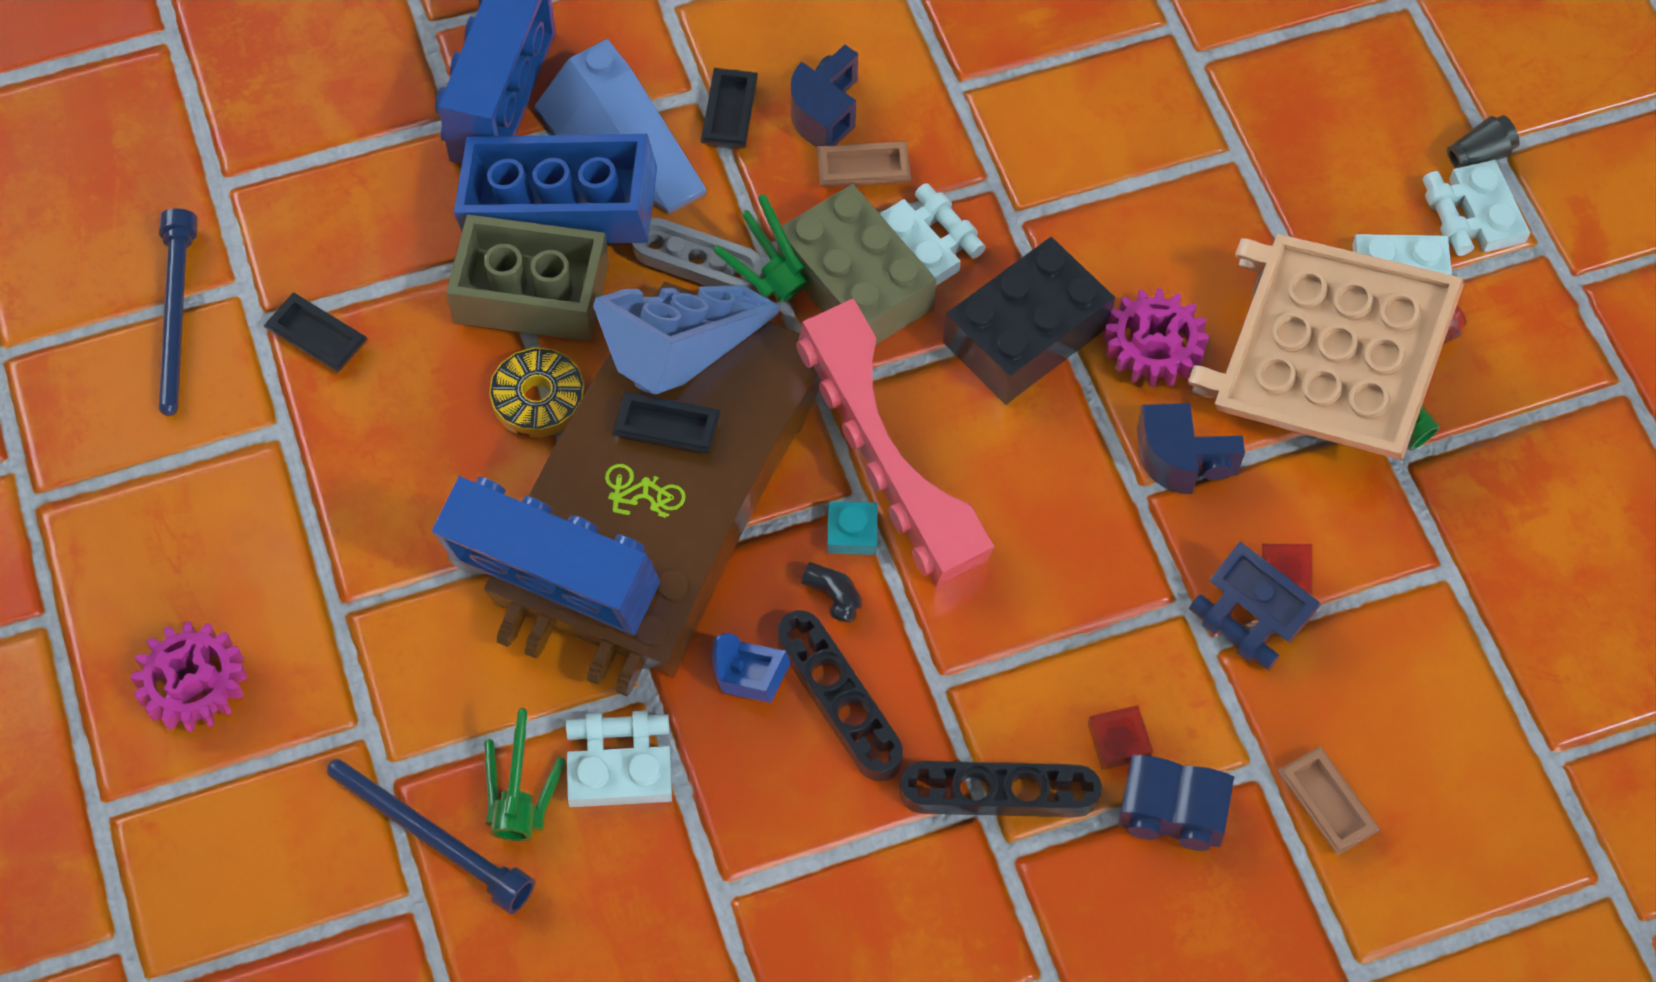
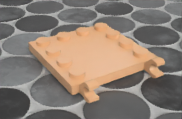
M1281 234L1276 235L1273 246L1241 238L1235 253V257L1240 258L1239 267L1254 272L1263 271L1226 374L1194 365L1188 380V384L1193 386L1192 393L1206 398L1217 397L1215 406L1217 411L1403 460L1464 286L1463 279L1445 273Z

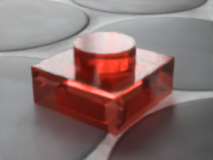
M1262 544V558L1307 593L1313 595V544Z
M1138 705L1089 716L1087 725L1102 770L1130 764L1132 755L1152 756L1153 749Z

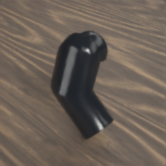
M808 562L801 584L829 594L830 598L834 601L829 611L832 618L846 623L854 621L857 608H861L862 597L851 578L844 573Z

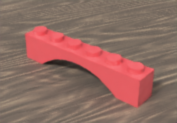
M855 299L848 300L803 321L799 341L796 343L798 353L806 367L815 368L822 381L819 383V388L824 401L829 408L833 409L836 407L845 422L842 424V430L848 444L853 450L860 449L867 462L865 471L871 485L877 492L883 490L891 505L888 507V512L893 525L899 533L906 532L913 544L912 556L919 571L924 576L929 574L935 586H938L987 562L994 549V545L971 504L946 494L925 480L905 461L889 438L879 416L873 391L872 360L877 338Z

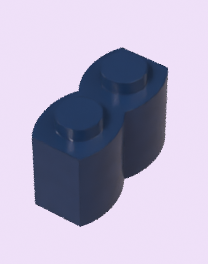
M1132 755L1118 825L1127 828L1129 834L1140 839L1154 840L1159 835L1171 836L1178 839L1182 846L1196 851H1206L1211 846L1220 847L1225 834L1234 776L1205 767L1183 766L1163 758Z

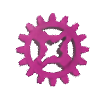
M1157 288L1153 298H1148L1143 289L1138 290L1136 302L1123 297L1119 310H1111L1109 321L1106 325L1104 341L1108 342L1107 357H1118L1115 367L1118 372L1127 368L1131 369V381L1134 383L1141 376L1148 377L1149 386L1155 387L1157 379L1164 377L1165 382L1169 386H1173L1177 373L1188 379L1193 366L1201 365L1205 353L1204 350H1206L1209 335L1203 333L1206 325L1205 318H1194L1197 306L1194 303L1185 307L1181 306V294L1179 293L1172 296L1170 300L1165 299L1163 289ZM1127 327L1131 330L1129 336L1132 338V341L1129 343L1125 334ZM1181 333H1184L1187 345L1185 348L1182 346L1183 338L1180 336Z
M190 621L185 622L183 633L175 634L174 630L168 626L164 628L166 637L164 641L160 643L153 638L147 640L152 650L150 655L137 654L135 657L136 662L143 671L131 674L133 683L136 688H139L134 692V695L141 707L146 706L145 711L149 718L154 722L162 717L163 723L169 730H173L179 720L183 722L188 732L194 731L196 720L203 719L211 727L214 725L213 713L219 710L221 713L229 715L232 712L227 703L229 697L238 699L243 696V692L236 682L247 679V673L243 665L240 664L244 659L238 646L232 647L233 643L229 635L223 632L216 636L211 624L206 623L198 633ZM213 655L221 661V673L217 672L213 666L214 663L211 659ZM157 680L162 681L165 686L164 691L167 694L165 699L158 693Z

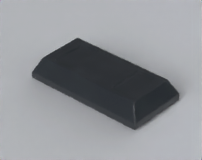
M714 68L701 143L708 146L736 149L746 148L758 72Z
M294 292L264 324V328L337 373L368 340L365 335Z
M624 392L612 435L709 454L721 410Z

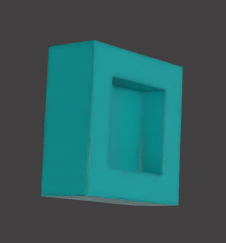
M829 501L827 553L876 555L878 503Z

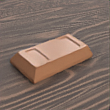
M907 141L817 146L820 187H848L851 184L855 186L902 184L911 181Z
M1321 746L1278 770L1279 775L1337 856L1380 831L1378 825Z

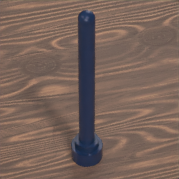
M179 208L163 211L160 214L159 235L163 239V243L168 246L159 410L165 416H172L178 410L186 251L197 237V216L191 211Z
M335 759L328 764L327 774L330 778L487 885V892L492 895V902L512 915L520 910L528 900L535 886V879L517 867L509 869L506 866L498 868L344 761Z

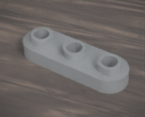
M651 218L648 243H632L633 254L641 263L706 286L744 285L753 291L757 290L744 277H733L738 272L714 253V247L717 245L723 247L763 279V273L761 272L763 262L759 254L754 250L662 218ZM652 244L662 245L661 248L656 250L649 248ZM696 258L704 260L701 264H695L691 261Z

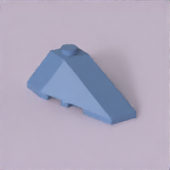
M608 39L569 58L535 104V112L553 135L648 134L657 164L653 205L666 214H670L706 194L705 186L634 72Z
M744 285L700 287L697 295L679 293L675 288H661L660 295L655 297H643L644 293L639 289H623L595 298L593 305L617 371L634 381L638 389L650 394H659L684 385L777 316L781 307Z

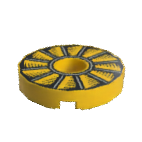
M531 348L516 352L504 360L493 374L489 390L495 417L503 426L516 434L519 431L535 438H543L562 432L586 393L579 367L568 356L553 349ZM534 386H545L550 390L549 395L539 401L530 400L525 396L526 392Z

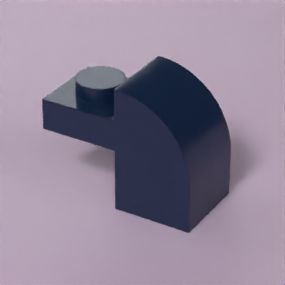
M846 44L834 55L824 57L815 71L801 62L791 78V119L797 132L816 148L817 146L837 145L856 126V100L845 92L858 81V53Z
M1190 403L1142 405L1137 424L1140 459L1148 475L1159 485L1174 492L1192 494L1197 477H1205L1209 480H1222L1238 475L1245 455L1243 435L1194 437Z

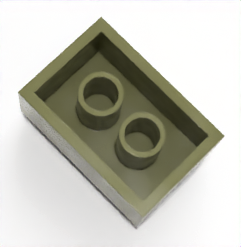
M854 184L849 185L782 225L795 255L804 266L801 271L809 281L803 290L822 312L854 298L877 338L876 345L934 310L937 279ZM777 242L778 254L781 255L783 253Z
M467 214L446 292L453 323L591 342L597 319L593 305L595 298L602 296L609 266L606 234L604 232Z

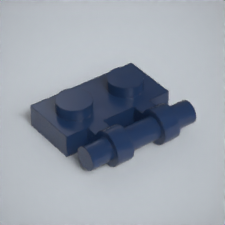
M1240 541L1209 579L1224 594L1216 604L1200 594L1192 602L1189 610L1203 620L1201 626L1210 633L1215 634L1219 632L1238 647L1237 654L1248 662L1254 660L1268 671L1280 657L1277 652L1265 644L1268 638L1275 632L1290 644L1318 610L1321 603ZM1238 604L1260 620L1251 632L1230 617Z

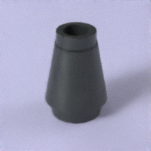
M1501 115L1497 118L1489 116L1457 140L1455 144L1448 146L1447 153L1452 165L1456 169L1510 157L1512 150L1519 147L1520 141L1515 126L1507 116Z

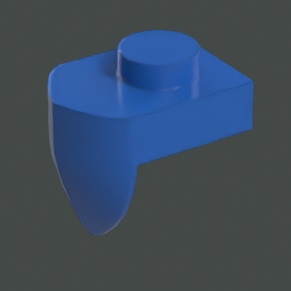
M731 633L718 635L713 642L712 669L721 691L731 695L771 703L791 663L787 652L741 642L737 636Z

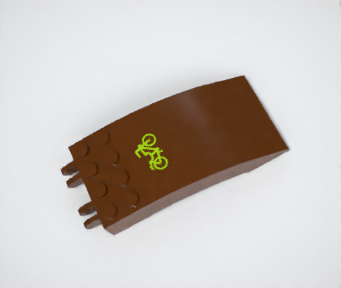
M664 282L653 297L660 295L661 288H675L679 293L697 294ZM767 322L687 383L659 394H650L638 389L634 381L617 371L612 355H609L567 423L537 478L529 497L547 504L552 508L550 514L568 521L570 515H575L593 523L598 527V534L615 540L619 534L641 543L645 547L644 553L653 562L652 565L661 582L636 635L633 636L490 575L484 591L495 605L508 608L498 630L497 643L509 647L516 639L525 617L528 616L536 620L526 641L524 652L528 656L536 659L539 657L554 627L599 646L587 673V680L595 684H600L606 677L616 653L627 657V661L617 679L615 690L619 694L627 697L630 695L644 665L659 670L671 678L675 677L742 532L796 433L800 432L819 391V383L822 382L814 367H806L797 350L796 343L799 341L800 333L775 323ZM624 392L721 410L710 453H698L612 435Z

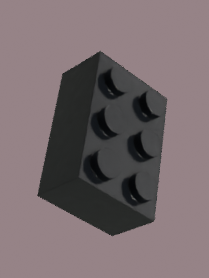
M1051 236L948 311L945 317L943 343L1006 405L1101 334L1108 324L1110 312L1114 307L1115 296Z

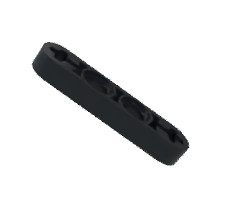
M796 610L788 613L781 619L778 625V645L780 650L787 652L791 668L859 771L866 778L873 781L891 779L899 772L902 765L903 746L900 739L820 620L814 614L807 611ZM798 628L801 633L810 631L809 646L814 653L808 658L807 649L801 640L794 639L790 641L792 639V629ZM829 664L836 667L841 676L835 684L823 686L813 679L812 673L814 669L820 665ZM857 704L866 710L868 716L863 723L849 726L840 720L838 713L845 705ZM872 730V741L881 752L890 750L888 763L883 764L879 759L869 760L871 758V746L865 737Z
M922 761L908 766L902 774L900 796L908 809L921 814L1082 817L1093 812L1098 805L1102 785L1095 771L1082 765ZM946 777L953 778L951 788L952 799H944ZM918 778L928 779V785L933 787L930 789L928 797H919L918 789L913 788L917 785ZM967 778H980L988 785L989 793L981 800H970L962 794L960 790L961 783ZM1023 778L1031 779L1040 787L1041 794L1033 801H1021L1012 792L1011 786L1013 783ZM1049 780H1056L1054 790H1062L1056 791L1054 801H1047L1050 790ZM1074 781L1081 782L1082 790L1089 791L1085 793L1082 801L1074 800L1073 793L1066 791L1070 790L1071 783Z

